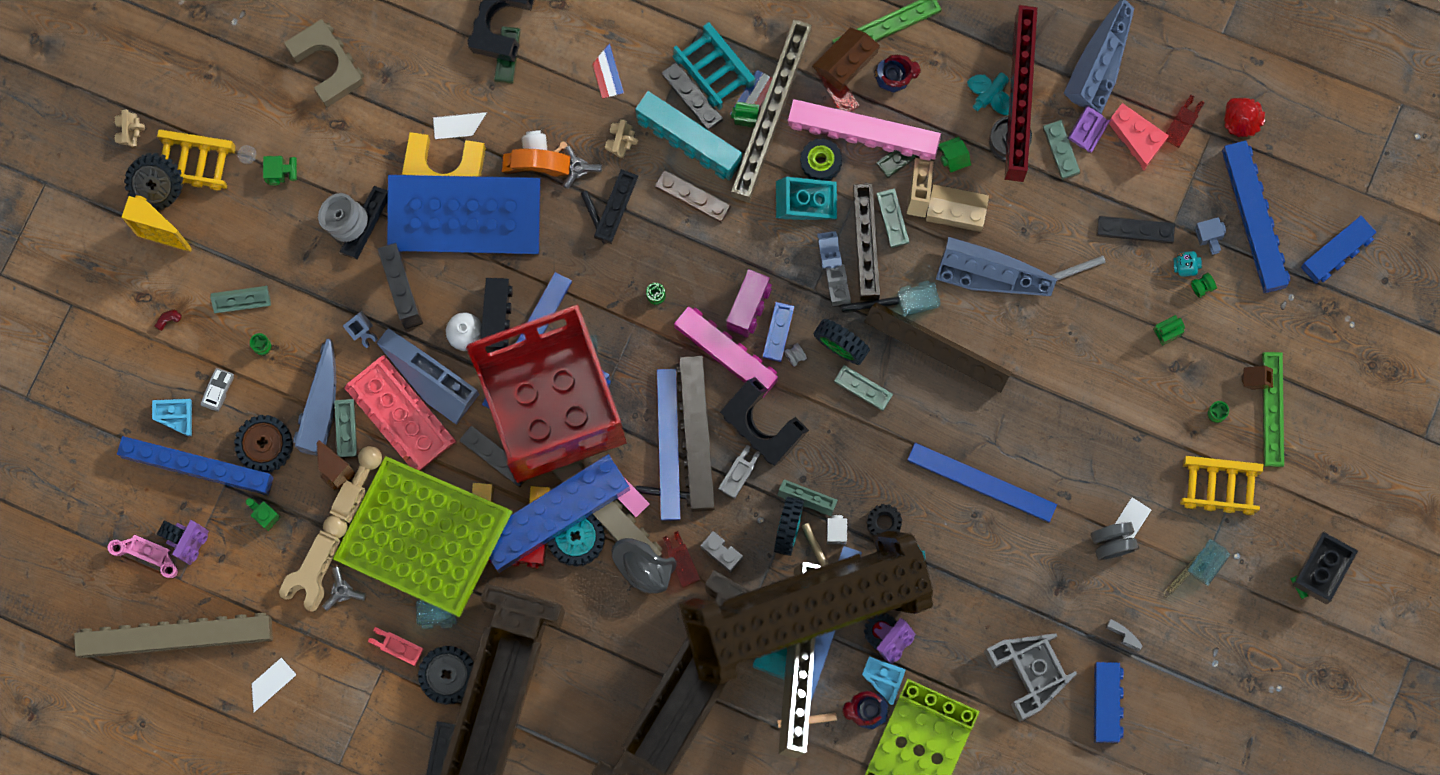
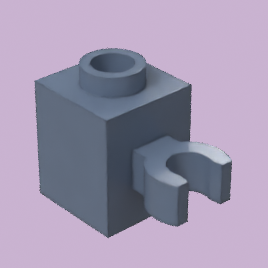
M1219 217L1197 223L1195 231L1200 246L1209 243L1212 255L1220 253L1221 248L1218 241L1222 240L1225 235L1224 233H1226L1224 223L1220 222Z
M362 311L343 325L354 341L361 337L362 344L366 348L370 346L367 338H371L374 342L378 340L375 334L369 333L368 330L373 325Z

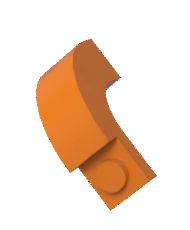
M514 149L512 153L503 154L502 172L506 174L533 171L554 177L569 175L570 156L541 149Z

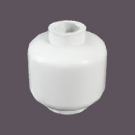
M541 130L526 132V135L522 137L523 149L547 150L546 135L541 133Z

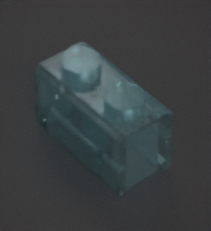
M924 281L919 283L918 287L911 288V286H905L900 288V291L897 292L902 316L940 307L941 303L935 282Z
M1209 539L1205 545L1206 547L1202 549L1187 570L1194 578L1209 586L1230 556V553L1224 547Z
M422 600L416 601L417 624L422 626V629H433V625H441V628H453V625L458 623L457 616Z

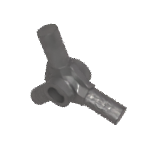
M571 146L564 148L566 155L570 156L569 176L562 184L566 189L570 188L575 178L578 179L587 174V172H602V164H588L583 159L575 156Z
M340 567L332 569L335 583L331 591L332 596L322 605L326 611L337 601H345L350 599V597L365 600L366 593L352 590L353 588L345 580L343 581Z

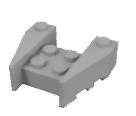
M1056 633L1003 640L984 651L992 669L1012 660L1028 692V695L1011 704L1019 722L1041 711L1077 674L1075 671L1067 676L1065 675L1049 643L1057 637Z

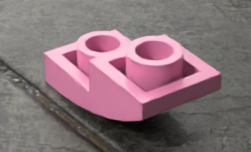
M626 480L630 491L617 499L637 517L649 503Z

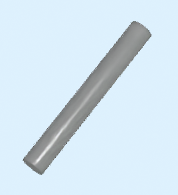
M1100 256L1051 276L1055 277L1058 281L1106 263L1104 256Z

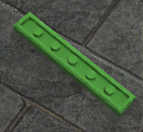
M918 0L856 30L867 33L877 42L941 12V8L937 0ZM840 37L832 40V43L834 44Z
M1263 352L1262 366L1273 369V388L1263 389L1264 467H1284L1283 352Z

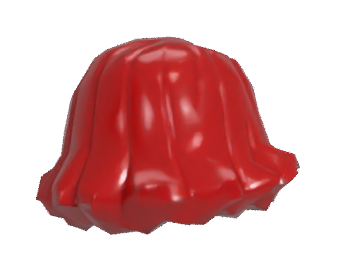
M1232 98L1226 105L1224 126L1230 134H1234L1236 137L1254 136L1256 132L1261 130L1260 127L1265 124V112L1262 111L1260 103L1255 102L1254 99Z

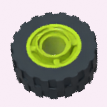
M814 139V141L808 142L804 146L803 151H801V167L809 179L830 181L841 170V151L829 139ZM820 157H824L826 159V161L822 164L816 162V160Z

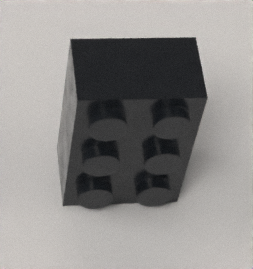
M1323 531L1318 536L1292 586L1327 605L1332 601L1358 550Z

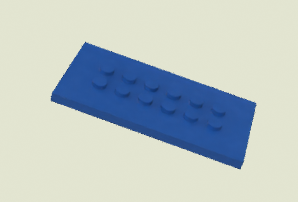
M388 175L387 245L396 243L400 251L539 254L540 178Z

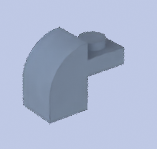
M836 231L817 234L822 268L841 266L842 260Z

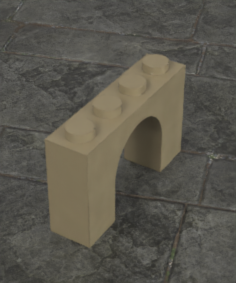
M323 19L284 42L296 63L320 50L330 51L338 57L336 72L330 78L314 87L327 108L364 85L362 80L364 74L359 67L355 69L352 64L355 61L349 52L345 54L342 49L345 46L339 37L335 39L332 34L335 31L329 22L325 24Z

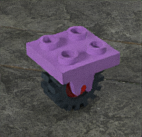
M164 520L157 535L166 539V544L175 548L172 555L191 565L197 559L198 550L206 542L209 531L190 520L187 527L179 523L173 525Z
M882 613L879 616H873V620L871 618L868 619L870 623L865 624V638L874 649L880 652L888 663L893 664L900 659L902 651L913 642L916 634L902 618L896 621L893 616Z

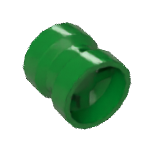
M1208 272L1202 275V278L1194 279L1190 282L1198 298L1205 296L1208 291L1212 292L1217 289L1213 277Z
M652 283L647 287L646 295L648 301L653 305L662 304L666 298L664 287L660 283Z
M257 333L250 339V347L256 354L264 356L270 352L272 345L266 335Z
M1223 401L1214 402L1207 412L1209 420L1214 423L1223 422L1229 414V407Z

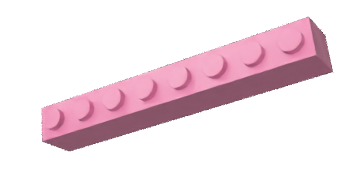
M793 99L788 118V125L797 131H802V129L809 130L814 135L822 133L832 139H846L849 143L855 144L860 142L871 148H875V146L882 147L883 150L888 152L897 150L905 156H912L913 154L927 161L935 160L941 133L795 99Z

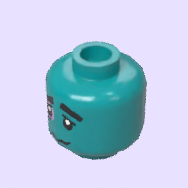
M1194 251L1180 252L1174 258L1175 273H1178L1181 277L1196 276L1199 269H1202V259L1197 257Z

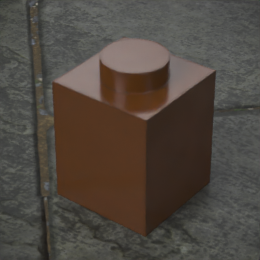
M1267 366L1245 367L1242 374L1244 387L1251 390L1273 388V369Z

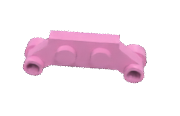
M134 535L133 538L124 541L112 540L108 544L110 554L121 556L128 553L161 567L160 572L166 578H174L178 573L177 567L169 555V549ZM120 546V550L116 552V548ZM172 568V573L168 574L169 569Z

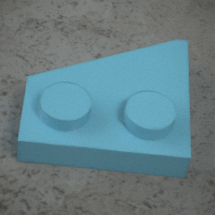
M152 400V419L192 437V400Z
M869 656L862 675L889 704L893 705L906 669Z

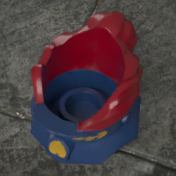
M890 55L887 59L879 62L874 75L880 88L894 93L905 89L911 79H916L919 76L921 69L919 64L912 62L908 56Z
M864 691L853 695L851 702H845L842 713L846 719H852L859 727L873 730L886 722L889 705L882 695L871 691Z

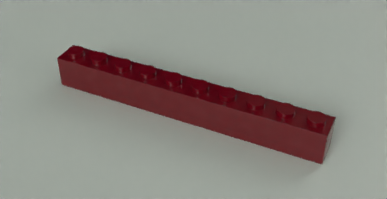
M1019 5L1015 15L1004 180L1024 182L1028 172L1038 7Z

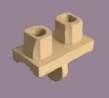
M122 110L121 115L115 116L116 126L122 127V132L115 134V142L120 145L137 147L139 131H144L145 125L139 123L137 114L130 113L128 110Z
M620 120V123L611 124L610 133L616 135L615 141H606L605 149L614 153L619 158H624L626 149L630 150L631 145H637L638 139L634 138L635 132L632 131V126L627 124L626 120Z

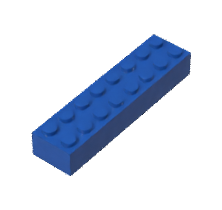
M608 454L510 516L489 558L498 573L630 491L628 483L610 455Z

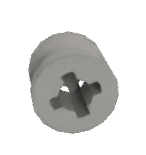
M798 343L794 344L793 348L784 350L787 359L793 367L799 361L807 359Z

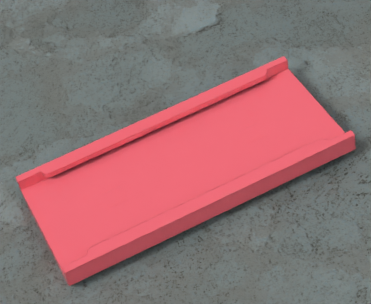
M385 355L379 357L344 387L408 466L419 471L423 470L453 444L457 443Z

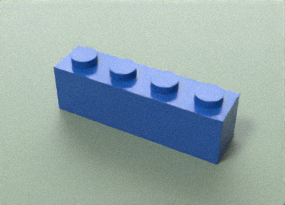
M1360 216L1304 262L1301 268L1315 284L1319 281L1324 283L1332 276L1330 274L1331 271L1341 269L1346 264L1344 261L1348 257L1352 259L1360 252L1359 248L1361 246L1367 247L1372 243L1376 231Z
M1096 662L1094 664V743H1119L1120 738L1123 739L1124 731L1123 727H1120V719H1123L1124 711L1123 707H1120V699H1123L1124 692L1123 687H1120V679L1123 680L1124 672L1123 668H1120V663Z

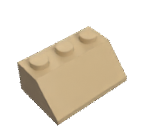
M933 184L926 221L982 232L989 195Z

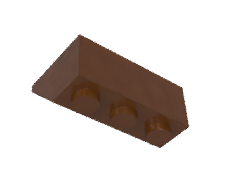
M850 27L812 67L837 90L841 91L878 53L880 45L867 33Z
M319 440L317 442L318 470L322 473L320 477L334 491L336 488L340 490L342 485L346 481H351L356 473L348 463Z

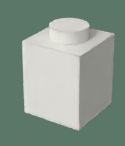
M832 515L831 518H828L827 544H847V519L843 518L842 515Z

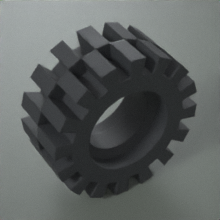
M881 504V506L877 505L870 511L867 518V528L871 535L874 536L885 531L900 532L902 518L897 508H893L889 504ZM887 515L891 518L892 525L889 529L884 530L878 527L877 519L880 516Z

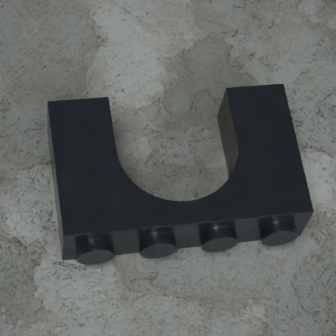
M534 0L481 1L478 17L475 18L473 23L472 35L468 38L469 49L475 54L514 62L520 46L515 38L492 33L490 28L491 20L497 11L505 7H516L531 11Z
M393 243L378 248L402 325L405 330L422 325L421 314L413 297L406 275L407 270L397 244Z
M756 377L747 380L720 413L728 423L737 429V432L742 437H745L755 450L764 456L768 463L775 466L783 461L809 430L795 417L789 420L776 435L762 433L754 424L753 409L768 389Z

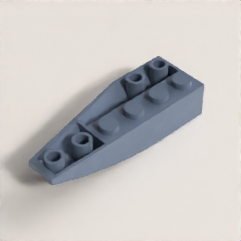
M1119 0L1096 30L1082 53L1063 93L1074 104L1083 108L1089 106L1102 114L1116 83L1134 12V7L1127 0Z
M951 237L947 239L936 280L970 290L1051 296L1057 281L1055 277L1020 260Z
M389 328L378 340L377 345L421 398L457 425L480 395L478 390Z
M326 339L325 344L323 343L321 346V358L316 365V374L312 381L311 390L304 412L299 416V432H295L293 443H295L300 452L317 456V442L320 440L325 445L327 444L335 408L336 362L333 343L330 339Z

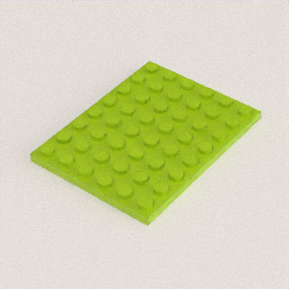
M385 456L333 560L460 617L512 511Z

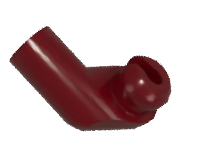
M174 309L161 314L154 327L162 331L169 321L173 320L177 323L182 316Z

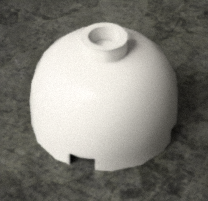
M466 312L458 313L447 323L446 338L452 347L465 352L467 351V345L481 339L482 323L473 314Z

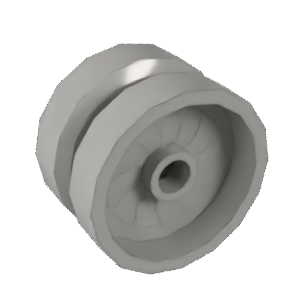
M343 193L328 197L321 205L318 214L321 227L342 242L358 238L363 233L368 219L366 210L349 195Z

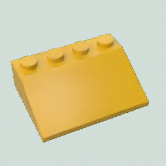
M138 195L135 198L128 197L121 218L138 237L191 252L192 248L179 231L148 203L146 198Z

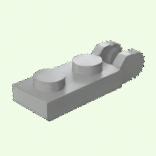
M746 445L741 455L737 457L718 488L719 491L734 500L761 455L757 451L750 463L744 460L750 452L751 447L749 445Z

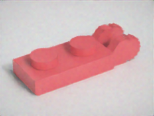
M377 627L374 628L373 631L376 634L386 638L383 644L373 638H369V643L416 667L424 648L391 632L387 633Z

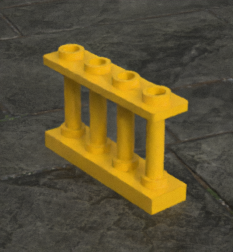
M158 130L157 137L163 144L162 154L166 156L165 159L169 158L170 148L173 144H178L182 147L177 170H181L182 174L180 177H183V185L185 182L191 183L192 186L198 188L210 186V189L220 191L221 188L227 189V184L221 180L226 155L235 152L236 146L233 141ZM192 147H197L200 150L195 176L184 174L189 149ZM210 150H216L219 153L213 179L203 177L207 153Z
M1185 456L1183 467H1188L1189 470L1187 498L1180 500V505H1185L1184 508L1196 509V506L1204 507V510L1215 511L1217 508L1223 509V512L1226 513L1243 511L1245 515H1254V513L1260 510V506L1253 505L1255 477L1263 472L1264 464ZM1199 468L1207 469V472H1209L1207 500L1195 499L1197 471H1199ZM1219 471H1226V474H1228L1226 502L1214 501L1216 474ZM1238 473H1246L1247 476L1245 504L1234 503L1235 480Z

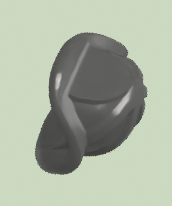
M633 538L621 539L612 548V558L615 565L633 587L645 593L656 594L667 590L671 574L676 569L677 562L675 558L670 557L666 559L659 557L647 543Z

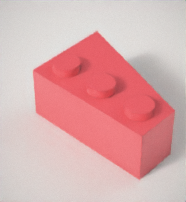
M1123 103L1109 122L1111 128L1120 140L1125 143L1143 170L1147 168L1169 136Z

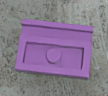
M1086 106L1067 139L1084 148L1088 153H1091L1110 120L1104 118L1103 115L1091 107Z

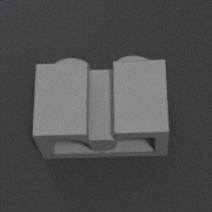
M713 531L702 543L701 549L731 574L743 560V555L732 546L729 549L725 548V540Z

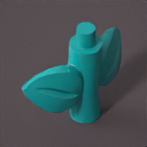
M1002 72L997 75L993 82L986 75L982 74L971 77L967 81L968 86L972 92L979 95L972 107L979 111L981 107L985 108L990 103L997 113L1007 116L1009 114L1010 97L1002 90L1009 83V78Z

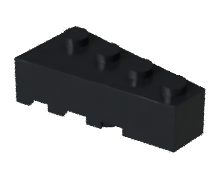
M486 278L481 339L510 329L508 314H511L512 303H509V297H513V286H510L509 278ZM509 338L485 347L487 353L508 347Z

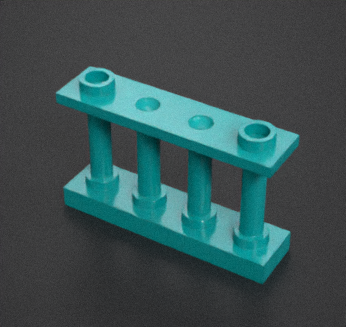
M710 22L703 26L702 37L683 51L677 45L673 47V58L676 63L682 64L708 96L709 103L713 107L716 106L718 110L722 109L723 102L721 99L740 85H746L748 89L755 85V77ZM705 43H711L715 47L714 51L694 65L686 58ZM718 56L723 57L726 61L725 65L704 80L698 71ZM734 71L737 74V79L718 93H715L709 86L727 72Z

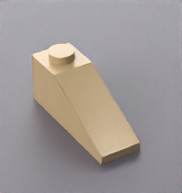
M915 158L907 205V214L926 217L930 203L934 161Z

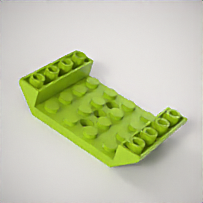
M907 679L865 775H952L980 711ZM898 737L906 739L907 744L904 748L896 746L895 740ZM916 745L923 746L925 752L922 756L914 754L913 748ZM934 753H939L942 756L943 760L940 764L932 762L931 757Z

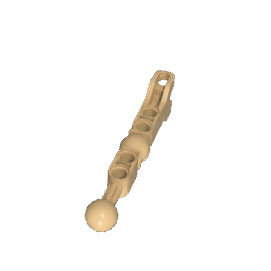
M367 446L359 452L358 462L360 466L352 482L346 481L342 485L329 512L331 516L327 517L324 521L323 531L320 530L301 568L297 572L290 573L284 579L279 591L281 598L291 599L298 590L305 589V608L311 612L318 608L324 597L322 579L341 542L339 538L343 537L346 533L347 523L350 524L364 498L365 488L362 486L370 470L378 468L382 462V454L376 447Z

